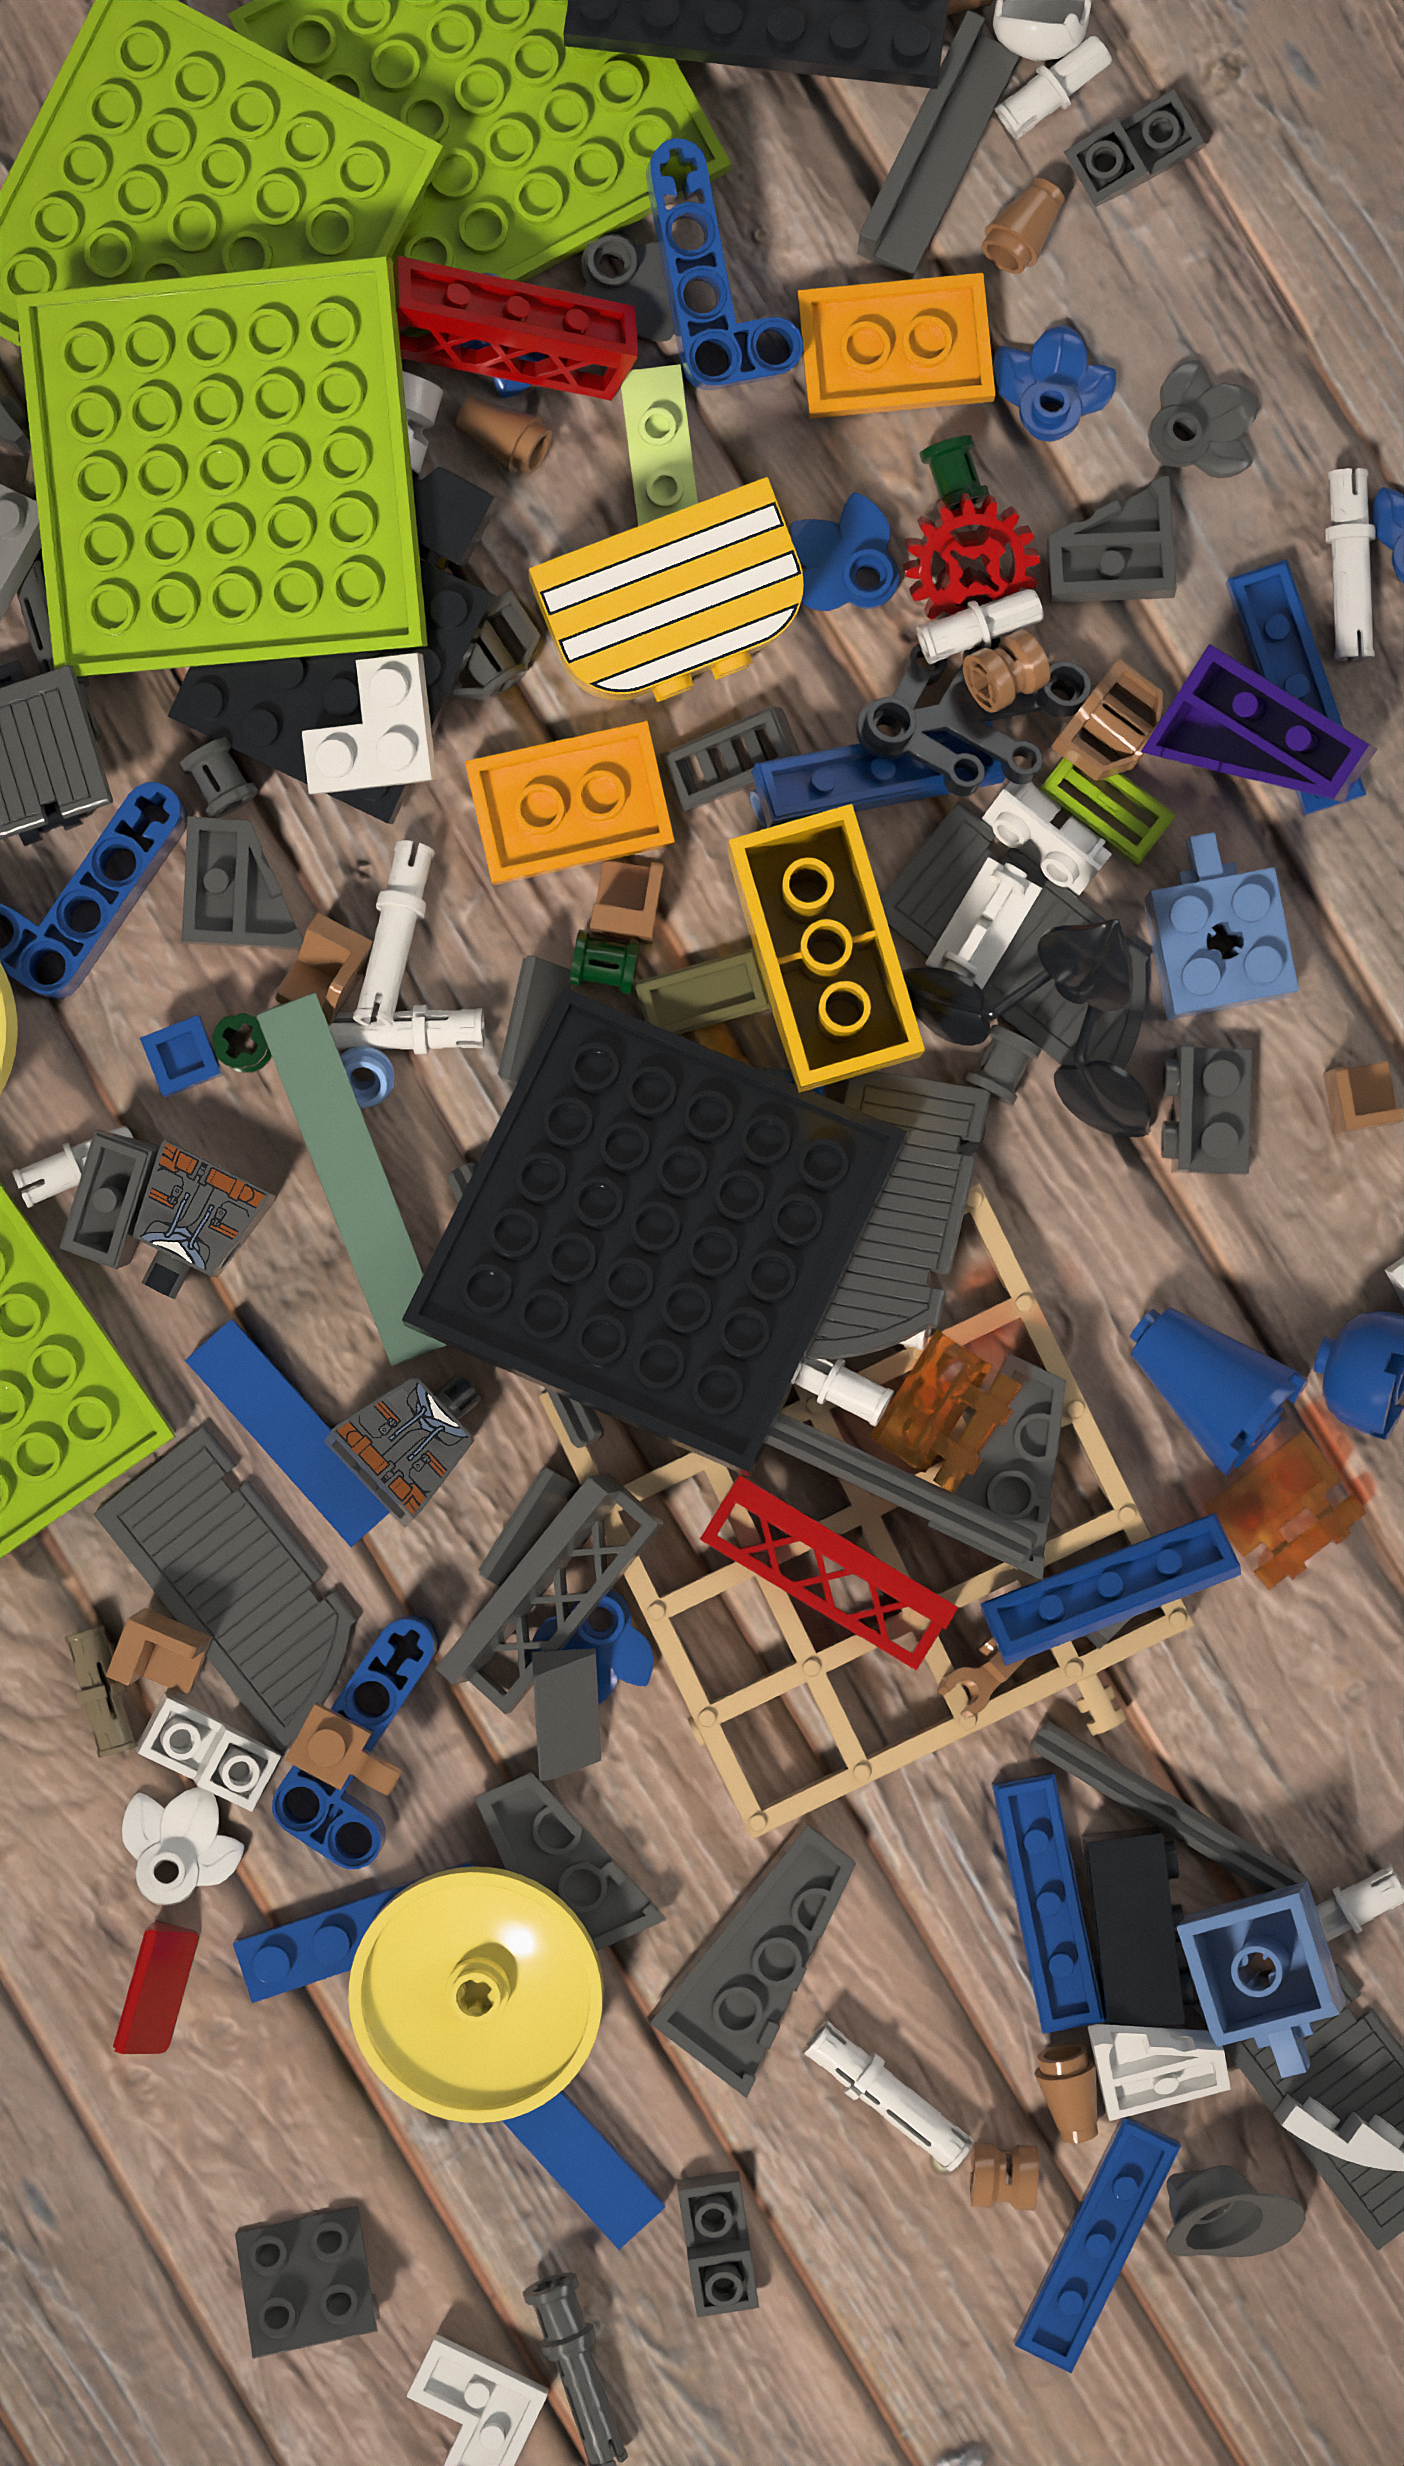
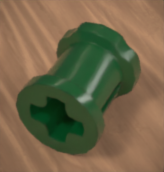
M971 435L957 436L938 442L919 453L921 462L929 464L940 498L937 502L943 500L952 511L960 509V499L963 493L969 494L973 505L983 502L990 495L988 487L981 485L970 452L975 446Z
M579 929L574 948L569 984L579 986L582 981L620 987L622 994L631 995L641 940L631 939L628 944L590 938L588 931ZM591 959L600 960V961H606V962H611V963H617L618 965H612V964H607V963L596 962V961H593V960H591Z
M239 1013L235 1016L224 1017L216 1025L212 1035V1042L215 1046L216 1057L223 1064L240 1073H254L263 1069L270 1062L272 1055L256 1017L246 1013ZM250 1028H253L254 1031L252 1032L251 1039L258 1045L256 1051L252 1055L241 1052L234 1059L236 1047L229 1042L232 1034L236 1031L239 1034L245 1035Z

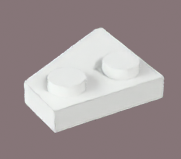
M1104 2024L1088 2026L1103 2103L1109 2121L1231 2090L1223 2046L1217 2047L1210 2032L1207 2030Z

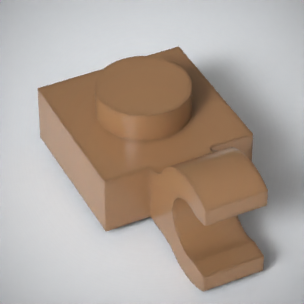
M991 1634L977 1648V1651L984 1658L974 1668L962 1667L946 1675L940 1681L937 1691L942 1696L950 1692L957 1684H963L970 1690L971 1701L960 1713L965 1719L981 1712L987 1706L993 1691L1002 1682L1006 1681L1027 1659L1025 1658L1005 1666Z
M318 1702L314 1704L285 1759L286 1762L339 1790L344 1788L350 1775H353L364 1784L387 1796L392 1792L403 1771L402 1768L364 1749L373 1733L372 1731Z

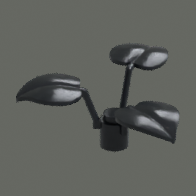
M1111 919L1091 925H1062L1047 930L1041 936L1037 945L1038 955L1045 970L994 1005H986L982 989L974 981L957 972L933 967L910 968L902 971L913 1011L918 1018L939 1037L946 1041L966 1046L981 1044L987 1039L991 1032L987 1019L998 1018L1048 981L1054 979L1055 987L1063 998L1075 1004L1088 1003L1073 1053L1075 1065H1061L1054 1073L1055 1088L1063 1104L1085 1124L1107 1134L1120 1137H1143L1151 1132L1149 1127L1151 1118L1150 1103L1139 1082L1129 1072L1115 1064L1102 1060L1089 1062L1087 1057V1048L1099 1010L1118 1011L1122 1009L1130 1000L1133 992L1132 965L1119 919Z

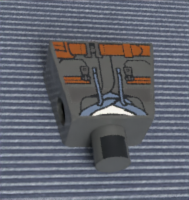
M163 1140L133 1232L134 1238L158 1250L141 1283L175 1299L191 1267L217 1278L271 1208L277 1196L171 1142Z
M458 1374L451 1377L434 1394L420 1379L413 1376L337 1424L327 1435L324 1443L405 1528L423 1510L475 1441L459 1421L479 1404L481 1399L471 1384Z

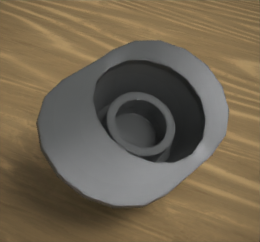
M1228 2165L1174 2173L1167 2180L1166 2187L1170 2197L1169 2210L1174 2227L1166 2239L1168 2251L1176 2256H1256L1273 2251L1288 2243L1301 2231L1306 2220L1303 2206L1294 2198L1278 2194L1258 2193L1242 2173Z

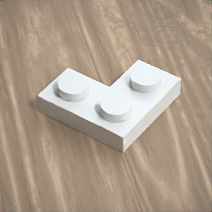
M411 653L356 660L363 724L302 731L309 794L316 795L436 781L423 654Z
M435 2334L406 2397L462 2424L442 2466H514L548 2396L549 2388Z

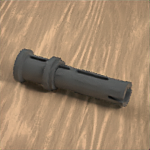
M570 2272L544 2278L523 2291L525 2303L534 2307L544 2337L540 2341L542 2354L547 2356V2359L555 2361L588 2459V2466H617L613 2457H616L617 2462L623 2463L628 2458V2453L619 2435L591 2347L595 2344L594 2338L596 2333L593 2324L585 2323L575 2293V2289L579 2286L575 2273Z

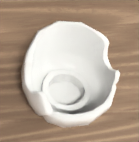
M997 0L993 28L998 40L1011 52L1035 62L1059 59L1074 50L1083 41L1090 16L1091 0H1004V2L1003 0Z

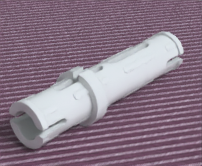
M1352 468L1328 472L1331 526L1325 529V542L1332 544L1335 625L1334 660L1346 661L1347 657H1350L1351 661L1368 660L1375 657L1372 631L1369 542L1375 540L1376 535L1375 526L1369 524L1367 478L1369 477V470L1363 468L1355 469L1353 474Z
M401 840L395 843V854L387 889L381 891L378 895L376 908L381 912L376 927L375 938L357 1009L353 1015V1019L356 1022L369 1027L374 1004L380 1003L375 1029L387 1030L393 1027L394 1013L416 921L424 918L426 902L422 900V895L435 852L429 846L419 843L414 866L410 867L408 864L413 841Z
M414 1005L411 1011L395 1012L393 1027L387 1030L375 1029L378 1011L372 1012L369 1027L356 1022L353 1019L354 1012H339L329 1027L338 1051H346L358 1046H368L377 1050L413 1049L415 1055L428 1054L429 1049L456 1047L480 1049L484 1048L485 1045L483 1008L442 1011L428 1010L427 1005Z
M828 2020L814 2032L806 2043V2047L802 2051L803 2054L810 2057L819 2066H822L836 2077L835 2079L845 2086L843 2091L853 2100L860 2098L874 2108L904 2135L932 2155L949 2172L953 2171L967 2156L972 2148L971 2145L974 2143V2139L952 2124L927 2101L893 2076L890 2071L883 2067L884 2059L875 2052L870 2055L867 2054L863 2049L846 2038Z

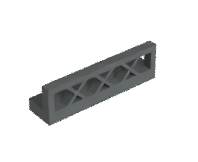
M970 10L967 11L941 64L938 88L929 89L859 234L858 255L910 280L914 278L995 111L994 108L998 105L1020 58L1019 55L1011 52L1005 45L982 35L985 18Z
M609 1473L589 1476L435 1669L453 1685L469 1681L504 1714L511 1713L533 1686V1661L531 1662L530 1649L542 1648L541 1651L562 1650L662 1527L664 1522ZM617 1503L641 1524V1527L626 1545L606 1546L604 1518ZM592 1535L593 1547L581 1548ZM619 1553L607 1567L606 1554ZM594 1555L596 1583L587 1593L568 1594L565 1567L574 1556ZM554 1582L555 1595L543 1596ZM580 1601L569 1615L568 1602ZM556 1603L558 1630L550 1640L529 1641L527 1614L535 1604ZM516 1629L517 1642L505 1643ZM517 1650L520 1677L507 1692L483 1669L498 1651Z

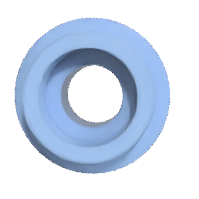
M358 1046L350 1048L340 1055L360 1108L375 1106L389 1096L394 1085L395 1075L393 1065L384 1053L372 1047ZM359 1067H365L372 1070L375 1077L370 1081L362 1082L357 1080L352 1072Z

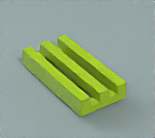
M1063 758L1039 790L1062 807V811L1070 817L1073 815L1096 835L1106 840L1105 843L1137 867L1175 818L1176 814L1122 773L1104 778V781L1157 820L1150 829L1072 769L1074 764ZM1064 780L1140 838L1141 842L1135 846L1059 788L1058 785Z

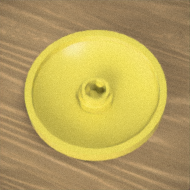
M472 1866L440 1871L424 1877L399 1892L381 1909L365 1932L355 1954L349 1980L348 2002L350 2019L360 2050L370 2067L390 2090L412 2106L431 2115L459 2122L486 2123L506 2120L528 2113L555 2097L571 2082L585 2063L594 2045L601 2022L604 1985L602 1969L593 1941L583 1923L561 1898L548 1888L521 1874L491 1867Z

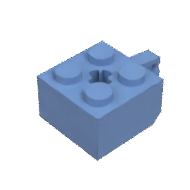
M1215 832L1189 837L1186 840L1191 870L1178 873V886L1152 890L1145 897L1146 918L1166 1020L1289 998L1299 991L1275 867L1238 874L1235 862L1221 863ZM1214 930H1220L1223 938L1232 939L1234 948L1226 953V956L1230 959H1222L1219 950L1208 949L1207 941L1216 935Z
M1308 1881L1187 1914L1177 1925V1930L1210 2035L1216 2046L1219 2047L1254 2037L1258 2049L1271 2046L1281 2078L1307 2072L1311 2064L1303 2037L1315 2033L1313 2021L1340 2015L1346 2005ZM1257 1952L1264 1954V1960L1269 1957L1275 1965L1268 1977L1261 1976L1262 1968H1259L1255 1973L1249 1965V1962Z

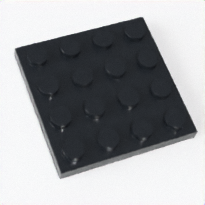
M420 559L428 646L189 667L167 717L214 740L227 737L231 748L308 785L302 731L363 724L356 660L411 653L423 654L433 738L497 596ZM412 783L325 794L387 824H393Z

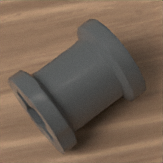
M227 737L213 740L186 756L179 764L184 774H192L209 805L205 811L209 818H220L251 801L259 793L254 783H247L231 757L229 753L231 744Z
M992 1025L989 1034L992 1040L976 1072H968L965 1081L973 1088L990 1091L991 1097L1013 1106L1017 1099L1014 1090L1030 1059H1037L1042 1049L1010 1030Z

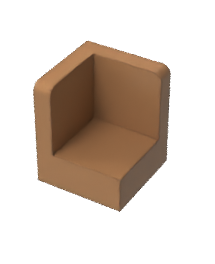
M605 861L602 864L596 903L593 904L590 922L591 934L629 941L637 939L641 940V943L653 944L664 877V864L651 862V867Z
M317 913L306 930L296 962L277 989L276 1001L283 1004L316 991L330 1027L361 979L373 941Z
M1388 1061L1352 1068H1334L1323 1073L1334 1135L1393 1125L1404 1121V1108L1397 1109Z
M144 1608L127 1618L106 1677L127 1686L141 1677H145L177 1692L187 1694L194 1688L213 1637Z

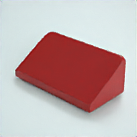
M158 1920L145 1930L115 2036L114 2052L120 2054H161L169 2048L199 1940V1934L195 1930Z

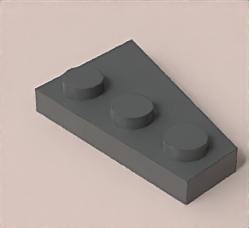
M1006 1353L943 1489L1034 1531L1037 1534V1542L1029 1559L1025 1563H1019L930 1520L927 1521V1526L1042 1580L1047 1526L1050 1520L1052 1503L1051 1492L1055 1459L1058 1453L1066 1380L1010 1353Z
M534 1770L475 1795V1801L505 1869L538 1882L561 1898L585 1926L596 1951L666 1921V1916L544 1781L539 1782V1776Z

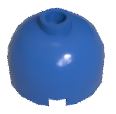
M1385 1311L1360 1313L1347 1321L1336 1339L1327 1336L1323 1338L1316 1355L1314 1372L1324 1375L1322 1396L1328 1410L1341 1423L1359 1432L1383 1440H1387L1392 1434L1404 1409L1403 1405L1398 1404L1404 1393V1315Z

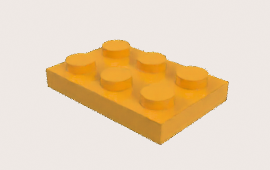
M983 273L797 291L809 419L994 402L995 386Z
M648 721L465 761L493 886L675 845Z

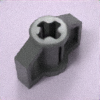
M510 589L496 598L466 664L481 688H463L458 681L450 700L492 699L514 686L527 673V667L540 642L541 635ZM501 614L526 650L519 665H517L489 623Z

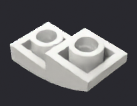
M166 1693L162 1695L137 1743V1747H135L138 1754L193 1779L198 1787L251 1812L281 1758L280 1753Z
M1288 2094L1273 2113L1281 2126L1322 2151L1363 2166L1383 2170L1404 2171V2149L1400 2147L1404 2142V2135L1376 2114L1368 2123L1355 2112H1352L1340 2130L1337 2131L1334 2128L1340 2122V2119L1310 2096L1302 2105Z

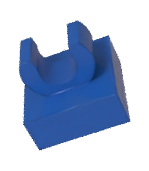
M199 1015L140 1037L161 1094L165 1098L224 1075L203 1020Z

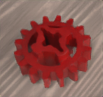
M963 493L960 499V509L953 511L948 504L941 500L937 502L940 514L939 519L933 522L929 518L920 516L917 520L924 534L923 538H907L905 545L908 552L916 556L917 559L903 563V571L908 578L920 579L909 588V591L914 601L924 600L929 597L924 611L930 620L938 617L943 611L946 612V617L967 609V603L971 602L963 601L967 596L988 595L986 598L976 600L978 605L981 606L1017 593L1021 587L1027 589L1037 587L1038 582L1035 575L1026 570V567L1041 563L1040 555L1037 549L1023 548L1035 537L1029 525L1014 529L1020 516L1013 506H1010L998 515L997 501L994 496L988 495L983 501L981 508L974 507L969 494ZM966 525H980L974 531H955V529ZM1009 542L1012 551V565L1007 576L1000 568L999 558L1006 551L1004 546ZM934 550L944 560V568L938 574L939 580L936 584H934L931 577V559ZM954 550L962 557L966 555L973 560L980 556L988 575L980 569L976 571L972 567H967L963 570Z

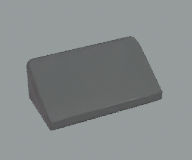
M530 955L523 958L498 1075L503 1082L517 1085L563 989L567 988L570 990L571 971L568 968Z
M102 1130L94 1131L60 1243V1249L114 1269L131 1263L138 1240L133 1237V1232L160 1148L159 1145Z
M550 1466L543 1467L479 1567V1575L490 1582L502 1586L581 1486Z
M596 1648L532 1652L539 1782L556 1779L601 1761Z

